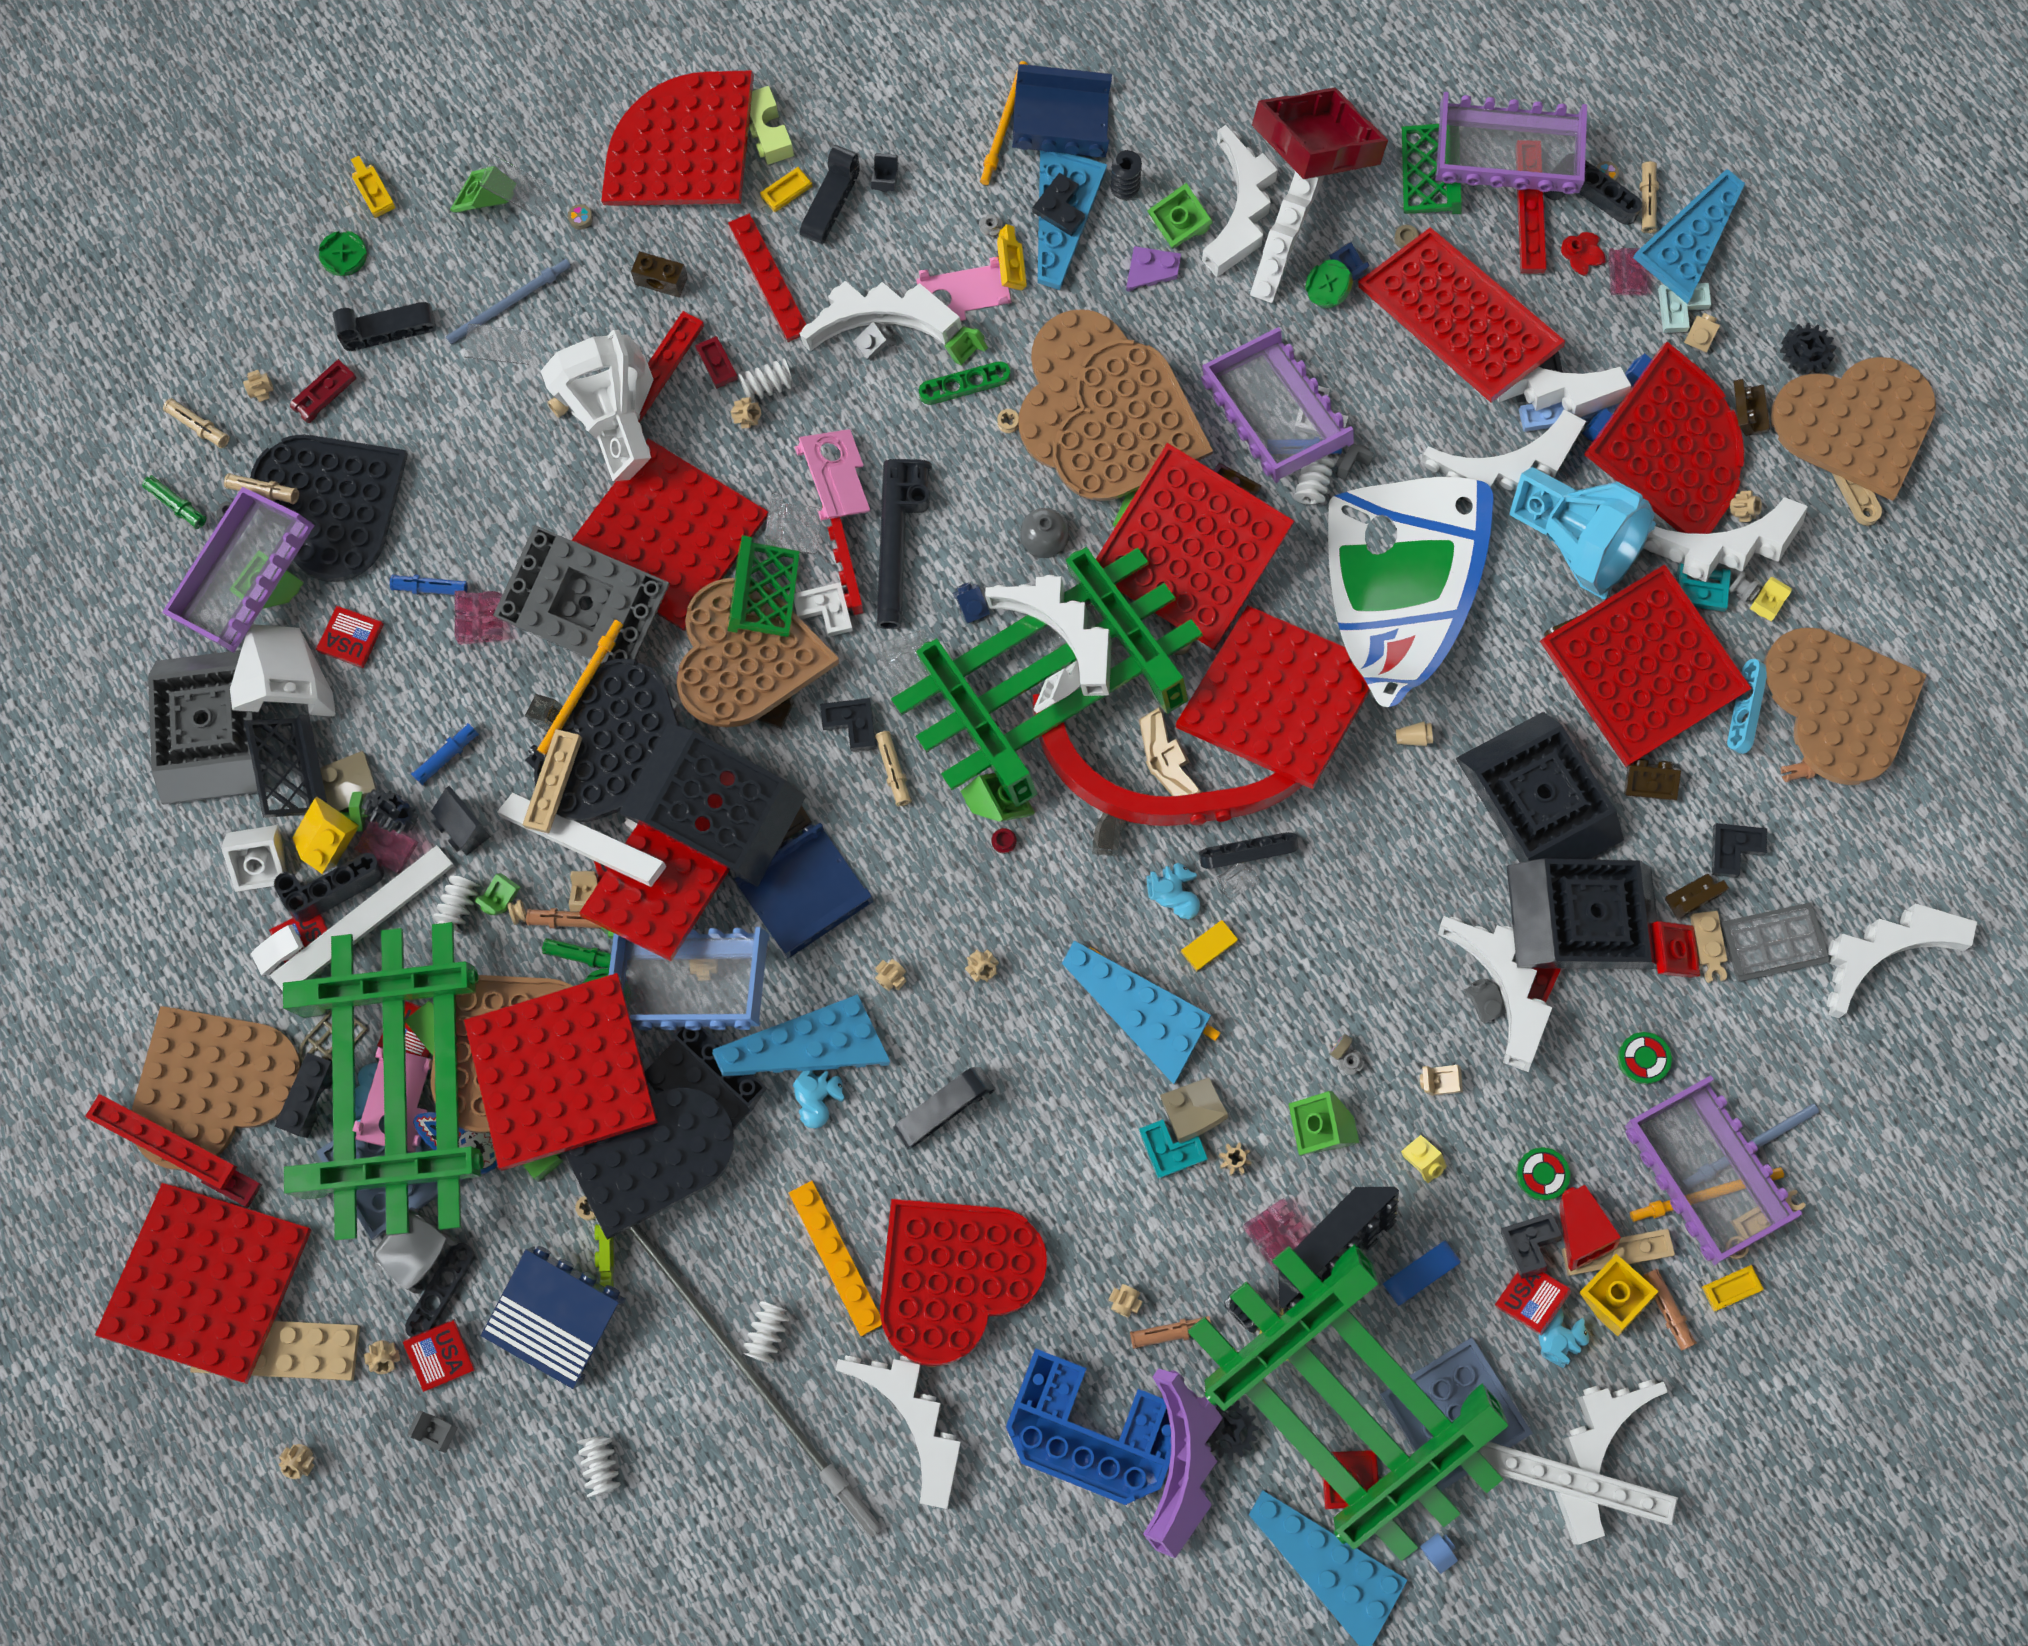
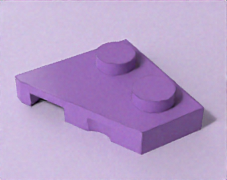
M1134 246L1126 291L1130 292L1140 286H1152L1161 281L1167 282L1177 279L1181 254Z

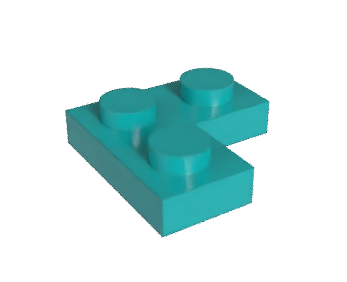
M1163 1119L1138 1129L1157 1179L1208 1160L1199 1136L1182 1143L1176 1142L1173 1144Z

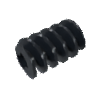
M1120 151L1112 161L1110 188L1112 194L1119 199H1131L1140 190L1142 161L1140 156L1134 151Z

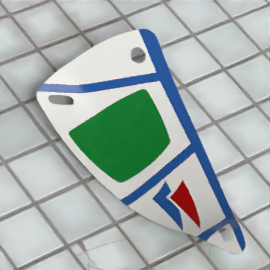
M1459 477L1422 478L1359 488L1337 494L1329 501V569L1339 630L1350 659L1364 677L1377 703L1383 707H1393L1399 704L1411 689L1423 684L1432 676L1449 653L1468 616L1483 573L1491 533L1493 492L1490 486L1483 481ZM1467 497L1472 501L1473 508L1469 514L1464 515L1457 511L1455 504L1458 498ZM1347 505L1367 514L1370 517V521L1378 515L1389 517L1397 528V539L1393 547L1385 553L1372 554L1365 542V531L1368 524L1345 515L1341 510L1342 506ZM1388 683L1398 684L1393 695L1383 693Z

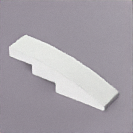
M1078 660L1045 680L1034 707L1036 713L1067 697L1080 686Z

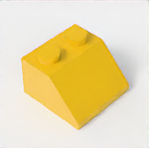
M316 797L292 839L301 860L323 874L337 865L359 825Z
M1615 1254L1580 1291V1294L1595 1316L1619 1337L1650 1304L1659 1291L1620 1256Z

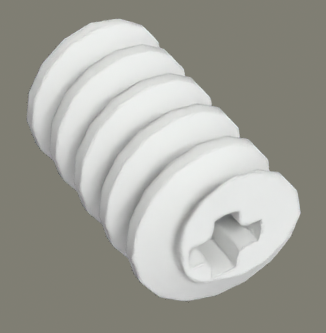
M785 358L782 359V366L777 361H774L773 370L766 364L764 365V373L757 367L755 368V376L750 371H746V379L738 374L746 397H751V402H754V394L763 399L765 390L772 396L774 387L779 393L782 392V384L791 389L792 377Z
M1328 455L1301 468V475L1298 479L1299 484L1294 494L1296 501L1308 505L1325 501V497L1322 494L1327 493L1328 489L1325 485L1330 483L1328 477L1333 472L1330 468L1334 467L1335 464Z
M450 876L449 881L453 885H446L445 891L448 894H444L440 898L445 904L437 905L436 908L440 913L433 914L432 918L437 922L434 924L453 922L454 933L461 934L462 931L456 926L457 924H466V921L460 916L470 914L464 907L465 905H474L469 896H478V893L473 890V886L479 887V885L460 876Z
M760 1301L759 1305L765 1311L755 1313V1316L761 1322H752L751 1326L757 1332L747 1334L753 1343H744L743 1346L749 1353L742 1354L766 1363H774V1359L768 1354L778 1352V1349L772 1344L773 1342H782V1339L776 1333L786 1331L780 1322H787L790 1318L784 1314L787 1310Z
M597 1436L577 1442V1444L586 1446L579 1451V1455L588 1457L581 1462V1466L590 1468L583 1473V1477L592 1479L585 1484V1488L594 1490L587 1497L613 1492L614 1489L621 1485L620 1482L612 1481V1478L619 1474L618 1471L610 1470V1467L617 1463L616 1460L608 1459V1456L615 1452L614 1449L606 1448V1445L613 1441L612 1438Z

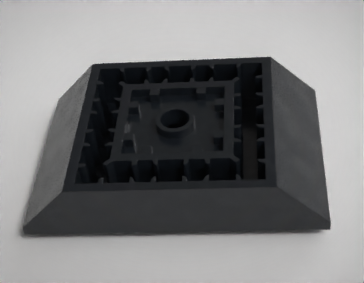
M1541 712L1456 757L1458 764L1519 863L1544 858L1592 859L1624 841L1617 811L1562 724L1545 712ZM1539 787L1548 788L1551 793L1550 798H1541L1537 793V789Z
M1546 858L1507 866L1517 968L1657 969L1651 923L1657 922L1658 919L1652 869L1650 866L1640 860ZM1592 905L1599 908L1600 918L1592 915Z
M1355 1187L1303 1239L1294 1251L1322 1282L1331 1276L1332 1269L1338 1259L1351 1246L1355 1244L1361 1251L1364 1249L1369 1251L1378 1242L1377 1236L1383 1230L1388 1232L1397 1222L1395 1218L1398 1215L1399 1190L1396 1187ZM1278 1268L1279 1309L1281 1317L1305 1296Z

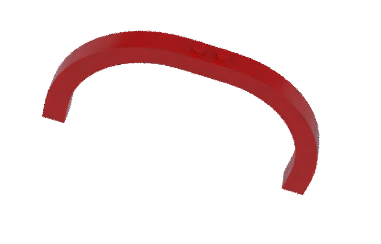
M1040 694L1033 695L1032 707L1034 716L1038 714L1034 711V707ZM1064 722L1039 737L1040 744L1051 767L1071 791L1086 803L1106 814L1138 824L1153 826L1191 824L1197 826L1204 824L1206 821L1217 820L1218 822H1225L1234 817L1249 815L1267 809L1288 798L1303 786L1280 774L1273 773L1255 783L1230 789L1180 796L1140 794L1117 786L1095 772L1077 753L1066 732Z

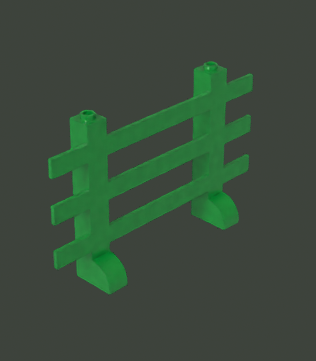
M1087 547L1073 552L1065 560L1068 571L1077 582V585L1064 592V603L1069 601L1086 603L1090 600L1104 619L1093 627L1109 629L1111 639L1117 637L1130 655L1129 658L1110 669L1109 694L1143 673L1155 697L1167 714L1188 702L1184 678L1168 657L1202 637V632L1193 620L1190 619L1160 639L1155 640L1142 620L1176 600L1174 595L1163 583L1129 604L1115 586L1149 564L1141 551L1136 548L1105 568L1100 566ZM1027 615L953 661L937 638L931 642L924 643L916 651V654L929 676L891 698L901 716L941 692L953 710L952 714L916 735L917 740L926 753L965 729L979 748L975 753L941 773L951 791L991 767L1014 806L1017 808L1038 794L1029 771L1016 754V751L1106 696H1084L1080 687L1067 697L1003 735L989 714L1077 661L1073 650L1066 643L979 697L976 696L964 677L1049 626L1041 620Z
M453 922L432 924L433 965L404 968L403 929L381 930L382 971L354 974L353 935L346 934L331 936V977L283 982V1009L303 1018L317 1017L325 1014L327 1009H332L334 1161L285 1166L284 1194L306 1200L327 1196L328 1193H334V1240L336 1241L357 1239V1190L386 1187V1235L409 1233L408 1185L437 1181L439 1230L461 1228L460 1179L481 1177L484 1158L480 1150L472 1146L459 1148L455 996L458 994L475 993L476 984L479 982V975L475 966L467 961L455 962ZM433 997L437 1150L408 1153L405 1001ZM382 1003L385 1156L356 1159V1132L352 1131L356 1121L354 1006Z
M1355 1244L1338 1259L1332 1269L1331 1276L1323 1282L1298 1254L1288 1246L1272 1261L1305 1296L1302 1300L1280 1317L1247 1281L1230 1295V1298L1254 1322L1262 1333L1239 1352L1205 1316L1188 1330V1333L1220 1366L1204 1380V1394L1212 1405L1216 1406L1218 1404L1223 1411L1246 1394L1348 1504L1345 1509L1333 1517L1334 1534L1342 1544L1348 1543L1355 1550L1375 1533L1403 1561L1418 1549V1545L1393 1519L1417 1499L1443 1527L1461 1514L1457 1507L1435 1484L1459 1465L1464 1468L1486 1493L1504 1480L1499 1472L1478 1451L1509 1426L1503 1408L1498 1399L1482 1383L1466 1398L1461 1407L1460 1416L1451 1421L1348 1309L1377 1286L1378 1280L1373 1263ZM1329 1324L1434 1436L1410 1456L1307 1347L1306 1343ZM1287 1359L1391 1470L1368 1490L1356 1480L1263 1380Z

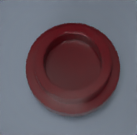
M1001 828L993 833L991 844L998 853L1007 854L1015 849L1017 838L1012 830Z

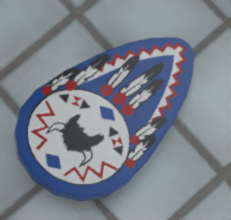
M436 1112L416 1115L413 1124L418 1134L433 1150H437ZM459 1128V1148L472 1146L480 1150L484 1158V1167L481 1169V1174L494 1170L498 1164L491 1134L472 1133Z

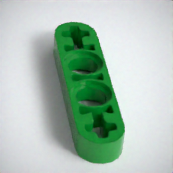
M998 361L927 380L919 387V398L924 404L933 405L1003 386L1010 379V368L1005 362ZM1000 369L1003 377L999 378L998 375H995L996 370ZM986 372H989V376H990V381H989V382H987ZM978 375L982 377L983 382L979 385H973L969 380L972 376ZM950 382H957L960 385L959 389L954 392L947 390L946 386ZM939 385H942L944 394H940ZM926 389H931L933 392L932 397L926 394Z

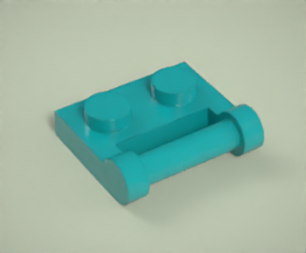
M1679 563L1677 582L1694 607L1725 612L1728 606L1731 570L1726 568L1721 570L1714 569L1708 579L1719 580L1720 584L1687 579V574L1683 573L1684 564Z

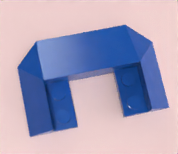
M1035 1348L1006 1425L1021 1464L1123 1505H1127L1161 1489L1171 1458V1427L1164 1399L1137 1389L1119 1441L1067 1421L1087 1368Z

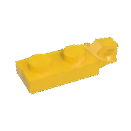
M359 155L350 159L357 171L352 173V178L374 218L395 209L396 207L374 167L371 165L365 167Z
M1006 224L1000 230L999 237L997 238L1001 283L1004 287L1022 291L1027 286L1022 243H1018L1016 240L1015 227Z

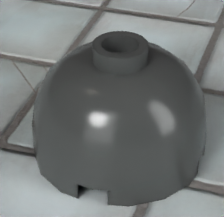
M1038 508L1031 511L1024 518L1020 527V540L1031 555L1038 558H1051L1065 549L1069 541V527L1065 518L1058 511L1051 508Z

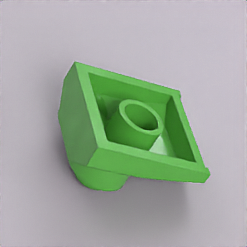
M1187 183L1147 210L1172 249L1195 235L1206 233L1213 223Z

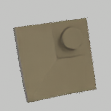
M364 751L320 767L327 804L340 813L349 811L348 806L352 792H363L365 799L367 793H371L372 789L377 791L376 783Z
M1209 1077L1160 1095L1179 1143L1197 1137L1228 1119V1113Z

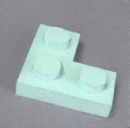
M1698 283L1688 304L1664 284L1660 285L1658 289L1663 333L1688 332L1690 328L1688 310L1709 309L1711 306L1709 283Z

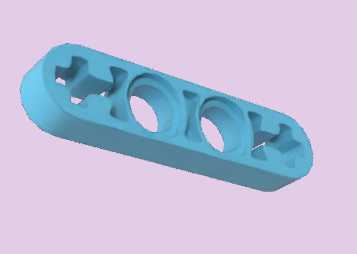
M1750 659L1742 668L1741 674L1752 689L1736 698L1727 740L1728 747L1739 754L1748 752L1754 743L1767 679L1766 665L1757 659ZM1753 690V694L1747 699V695ZM1749 713L1746 721L1742 723L1745 714Z

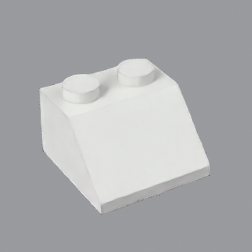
M278 825L226 833L221 849L235 892L274 886L275 878L280 873L286 872L284 844Z

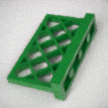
M1439 124L1401 126L1404 214L1442 211L1462 214L1461 183L1442 182L1438 185L1431 179L1437 172V162L1430 157L1438 150V143L1430 136L1434 132H1439ZM1447 126L1445 164L1460 165L1458 126ZM1417 133L1421 138L1413 145L1407 140V134ZM1425 141L1434 146L1427 154L1419 149ZM1413 152L1422 157L1415 166L1407 160ZM1426 161L1434 167L1428 175L1419 170ZM1414 173L1423 179L1416 187L1408 182V179ZM1426 183L1435 188L1428 197L1420 191ZM1440 192L1447 198V203L1436 204L1432 199ZM1415 194L1423 199L1419 205L1408 206V200Z
M742 535L727 631L737 633L738 628L789 637L800 551L751 542L752 537ZM754 552L765 553L768 559L760 563L754 556ZM781 557L793 558V563L784 567L778 559ZM771 563H774L780 570L773 575L765 569ZM757 571H760L766 578L759 583L751 576ZM782 575L790 581V584L783 588L776 581ZM769 583L777 590L770 596L762 589L763 586ZM755 591L763 598V600L756 604L748 597ZM780 595L788 603L782 608H779L773 601ZM768 603L775 612L765 616L759 608ZM753 611L761 619L756 623L745 621L746 615ZM779 616L785 623V627H776L770 620Z

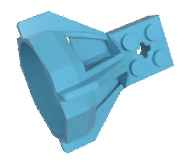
M1534 467L1521 473L1509 513L1510 516L1547 535L1549 540L1559 547L1580 587L1602 599L1608 598L1612 587L1623 579L1643 549L1648 533L1654 530L1656 522L1653 521L1655 514L1649 501L1643 499L1640 493L1619 482L1575 490Z

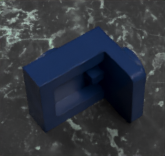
M1352 242L1343 245L1329 254L1331 260H1338L1348 267L1352 273L1353 281L1365 274L1363 270L1370 266L1368 262H1362Z
M971 582L964 583L957 587L958 591L952 593L967 624L990 614L978 585H971Z

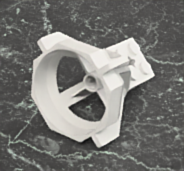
M612 330L608 336L591 337L556 352L541 370L546 388L561 403L569 406L571 414L585 425L586 430L591 435L598 438L612 481L630 480L651 458L650 449L645 442L641 424L638 422L640 419L639 414L653 382L645 355L642 354L640 347L629 335H621L620 330ZM609 367L608 370L599 374L579 378L590 372Z

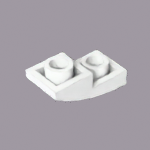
M287 925L261 943L251 955L262 976L270 974L282 961L290 960L303 946L293 925Z

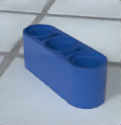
M1444 1240L1385 1281L1383 1285L1396 1304L1400 1306L1460 1264L1461 1261L1447 1241Z

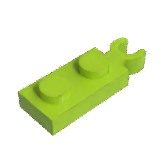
M595 1224V1240H599V1251L595 1252V1266L601 1272L600 1284L614 1287V1237L607 1240L600 1225Z

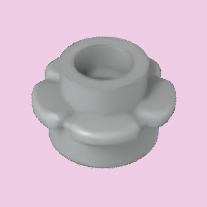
M993 214L981 218L979 221L981 233L987 237H994L999 234L1002 228L1001 219H997V216Z
M1348 1049L1338 1060L1339 1068L1348 1075H1354L1357 1071H1361L1364 1067L1362 1054L1357 1050L1351 1051ZM1350 1059L1353 1060V1062H1354L1353 1064H1350V1063H1349V1060H1350Z

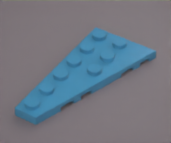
M1040 151L1039 198L1058 173H1061L1079 184V190L1068 204L1083 212L1085 220L1075 233L1070 236L1039 217V284L1057 290L1061 289L1107 171V164L1078 155Z
M1726 169L1643 245L1633 258L1688 304L1745 183L1730 170Z
M1073 941L1062 964L1175 1085L1212 1015L1081 943Z
M858 994L715 1048L712 1053L723 1076L750 1075L765 1071L780 1073L783 1070L811 1071L838 1069L843 1066H856L858 1068L866 1067V1065L880 1064V1066H889L890 1064L886 1051Z
M1262 1490L1248 1515L1359 1646H1372L1402 1592L1407 1579L1359 1549L1353 1550L1348 1543L1342 1544L1336 1535Z

